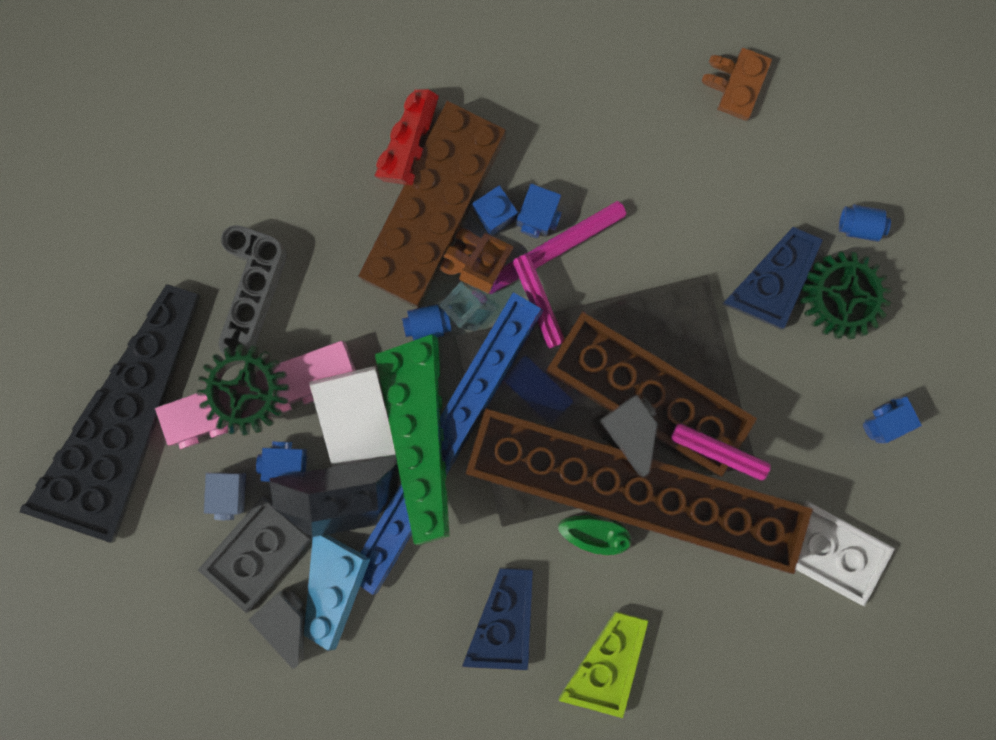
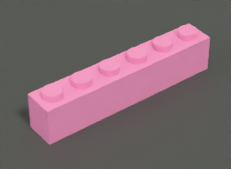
M339 341L281 362L274 372L284 371L287 374V377L279 380V384L289 385V390L280 391L279 397L287 398L288 403L281 404L277 402L276 407L285 413L292 410L290 405L301 400L304 405L312 403L314 399L310 389V381L356 371L347 344L344 341ZM262 370L255 372L257 373L255 379L257 386L269 391L265 374ZM247 382L244 386H229V388L237 390V393H241L240 398L242 395H258L257 392L250 391V387H245L248 384ZM219 390L220 401L223 407L231 414L233 409L230 408V396L227 392ZM197 393L155 408L167 445H179L180 450L199 444L198 438L210 434L211 438H216L227 434L228 424L223 429H217L216 422L219 416L212 421L207 420L206 415L212 409L211 407L208 409L200 408L199 404L206 401L207 396H199ZM256 399L250 402L247 411L243 410L242 418L256 414L266 401Z

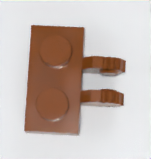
M743 47L735 63L719 55L711 56L709 60L710 66L731 74L728 82L724 78L708 73L704 74L701 80L705 86L723 92L717 110L747 121L772 59Z

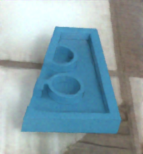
M329 535L313 537L304 627V636L328 651L337 648L370 562V558Z

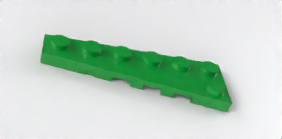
M431 334L375 354L414 545H423L450 537L448 498L445 486L446 464L442 460L441 441H444V431L440 426L439 410L442 409V397L438 393V377H440L438 338Z

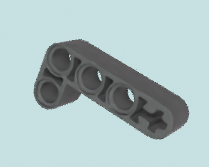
M239 225L229 226L221 236L222 246L228 253L236 258L247 261L218 344L223 355L224 348L229 347L234 351L235 356L236 349L231 346L232 340H239V342L243 343L247 353L251 346H256L287 258L286 248L277 239ZM238 235H245L246 243L244 247L234 250L232 246L234 238ZM275 245L277 248L276 256L272 260H264V249L267 246ZM263 275L266 279L264 288L260 291H254L252 289V281L255 277ZM246 306H253L255 310L253 319L249 322H243L241 319L242 310ZM238 325L242 328L249 329L248 334L236 330V326Z

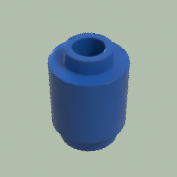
M855 204L852 207L844 206L839 221V232L846 233L847 237L879 242L882 236L888 235L891 218L886 217L885 209Z
M438 305L407 310L408 317L402 318L405 336H412L413 341L431 334L437 338L443 337L444 333L451 332L446 306L438 307Z

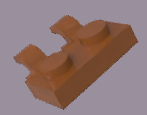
M461 228L456 235L458 240L453 247H449L444 257L447 259L443 261L440 270L449 275L461 273L459 280L489 294L508 261L514 246L487 233H484L483 237L480 238L470 230Z

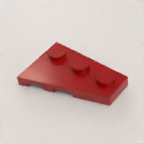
M429 89L414 90L407 97L404 103L405 111L400 121L391 130V141L386 151L377 160L376 166L378 169L374 175L376 178L383 182L412 186L415 175L410 170L413 161H418L421 158L423 148L419 146V140L430 128L439 95Z

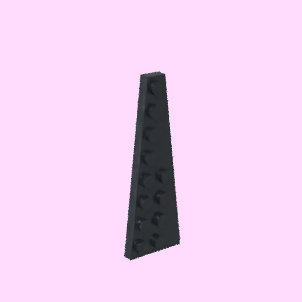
M166 284L147 313L146 320L136 335L132 336L128 342V347L117 364L115 363L109 371L111 373L101 389L96 391L73 426V431L61 450H58L52 458V464L44 476L40 477L37 481L35 490L27 502L22 504L20 513L109 543L116 541L158 420L155 408L163 405L201 295Z

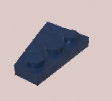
M792 227L722 304L783 330L823 239Z
M499 568L462 667L528 670L533 569Z

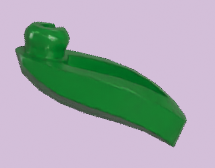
M579 515L564 518L558 524L560 534L567 541L582 550L594 554L616 555L627 551L631 546L632 538L628 530L610 518L596 515Z

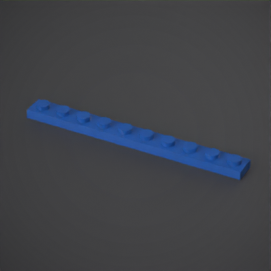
M514 292L440 416V426L444 431V441H441L442 460L446 464V476L544 311ZM400 484L360 552L370 558L360 587L372 595L379 592L412 535L402 484Z

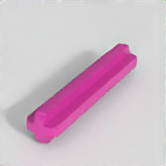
M528 254L521 255L514 259V267L529 302L544 310L537 322L549 348L557 347L563 344L564 336Z
M678 424L672 434L674 442L754 478L765 480L770 471L771 465L685 425Z

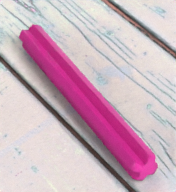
M616 201L526 254L530 256L536 269L623 219L627 214L620 201ZM513 261L504 266L489 294H493L519 279Z

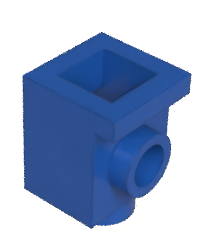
M907 396L891 399L893 406L889 402L872 410L874 416L865 419L863 423V428L871 440L875 439L876 443H888L922 426Z

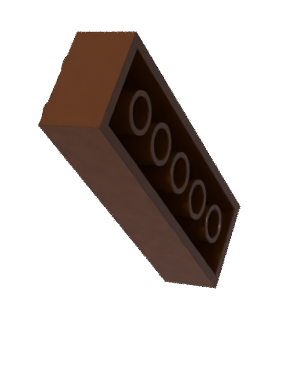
M449 101L446 102L423 147L420 160L416 161L411 170V173L415 175L412 186H403L358 275L363 282L415 308H421L440 270V266L446 259L444 257L449 247H452L456 235L472 207V203H474L506 140V129Z
M584 312L577 319L546 370L547 373L609 411H613L632 396L637 395L640 400L645 397L656 412V415L653 416L657 423L655 439L715 476L722 477L728 465L674 442L672 434L678 424L685 425L739 450L757 420L756 417Z

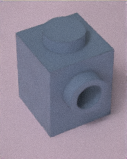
M206 473L204 513L214 514V520H234V514L244 513L246 473Z

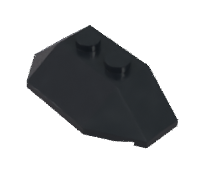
M396 456L269 478L274 510L311 537L376 526L401 484Z

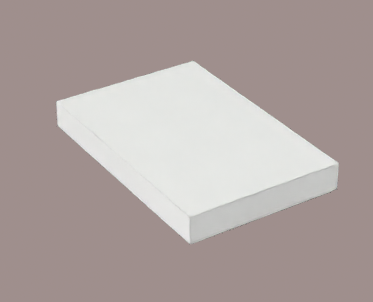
M375 366L310 381V389L332 467L396 456Z
M805 501L803 506L813 508L796 570L865 607L895 548L814 504Z

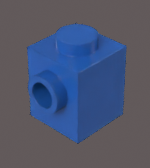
M530 184L517 218L516 226L521 227L520 232L533 238H539L540 235L546 237L549 229L556 230L562 212L557 211L561 195Z
M272 441V448H262V454L257 456L256 472L261 474V481L270 482L269 478L306 472L307 449H292V442Z

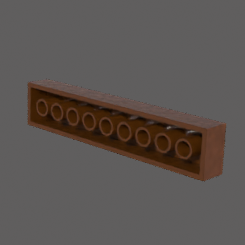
M485 409L466 474L793 575L813 508L652 459L649 473L642 477L639 476L620 449L489 409Z

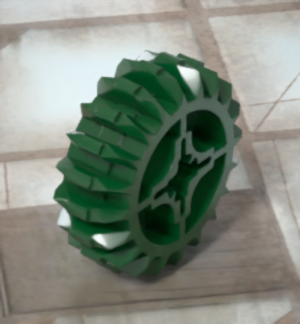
M843 251L838 252L835 259L831 255H827L823 258L824 264L820 262L813 265L815 273H808L806 279L811 284L803 285L801 291L809 293V296L802 298L801 304H810L811 309L806 310L804 315L806 317L813 314L816 316V319L811 323L813 327L824 324L822 334L828 335L833 330L835 339H841L844 333L848 340L855 339L857 333L860 336H865L868 334V328H878L877 319H884L887 316L886 312L880 307H887L891 304V301L883 298L884 294L891 292V288H882L881 282L887 280L888 276L881 275L878 277L876 275V272L880 269L878 264L870 268L868 267L870 257L865 256L858 262L857 252L850 253L848 257H846ZM844 270V275L839 279L837 286H823L825 280L833 271ZM858 277L864 282L868 292L863 291L859 287ZM847 290L846 294L850 293L851 298L855 299L844 302V298H841L839 292ZM823 299L832 303L834 307L833 315L825 307ZM855 305H867L865 312L858 320L847 322L848 315L852 314Z
M237 345L235 356L234 351L227 347L224 348L225 360L220 355L214 354L212 358L216 366L204 365V370L209 372L210 375L209 377L199 376L198 381L205 383L206 389H199L196 393L199 396H207V400L199 404L201 409H208L210 407L212 409L207 413L206 419L212 421L219 416L216 422L217 429H223L228 424V433L236 434L240 426L241 434L246 436L249 435L251 426L256 433L262 432L261 421L267 426L274 425V421L269 415L270 413L282 416L283 411L277 408L276 405L277 402L281 404L288 403L287 398L279 397L280 391L289 390V385L279 384V380L287 377V374L284 371L274 372L281 364L278 360H273L267 364L271 355L268 351L262 352L258 357V347L251 346L247 353L244 345ZM245 363L244 369H240L235 379L231 381L222 380L223 375L231 367ZM255 365L265 374L269 391L257 386L255 381L257 373L254 372ZM247 382L248 384L245 387H250V391L257 392L258 395L248 394L242 395L240 398L241 393H237V390L229 388V386H244ZM219 390L229 394L231 399L230 408L233 409L231 414L223 407L219 398ZM256 399L266 401L256 414L242 418L243 410L247 411L250 402Z

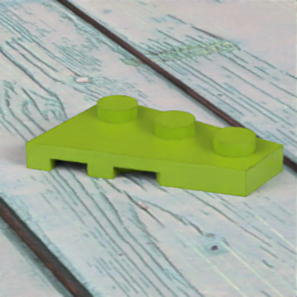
M615 611L558 700L623 718L648 620Z

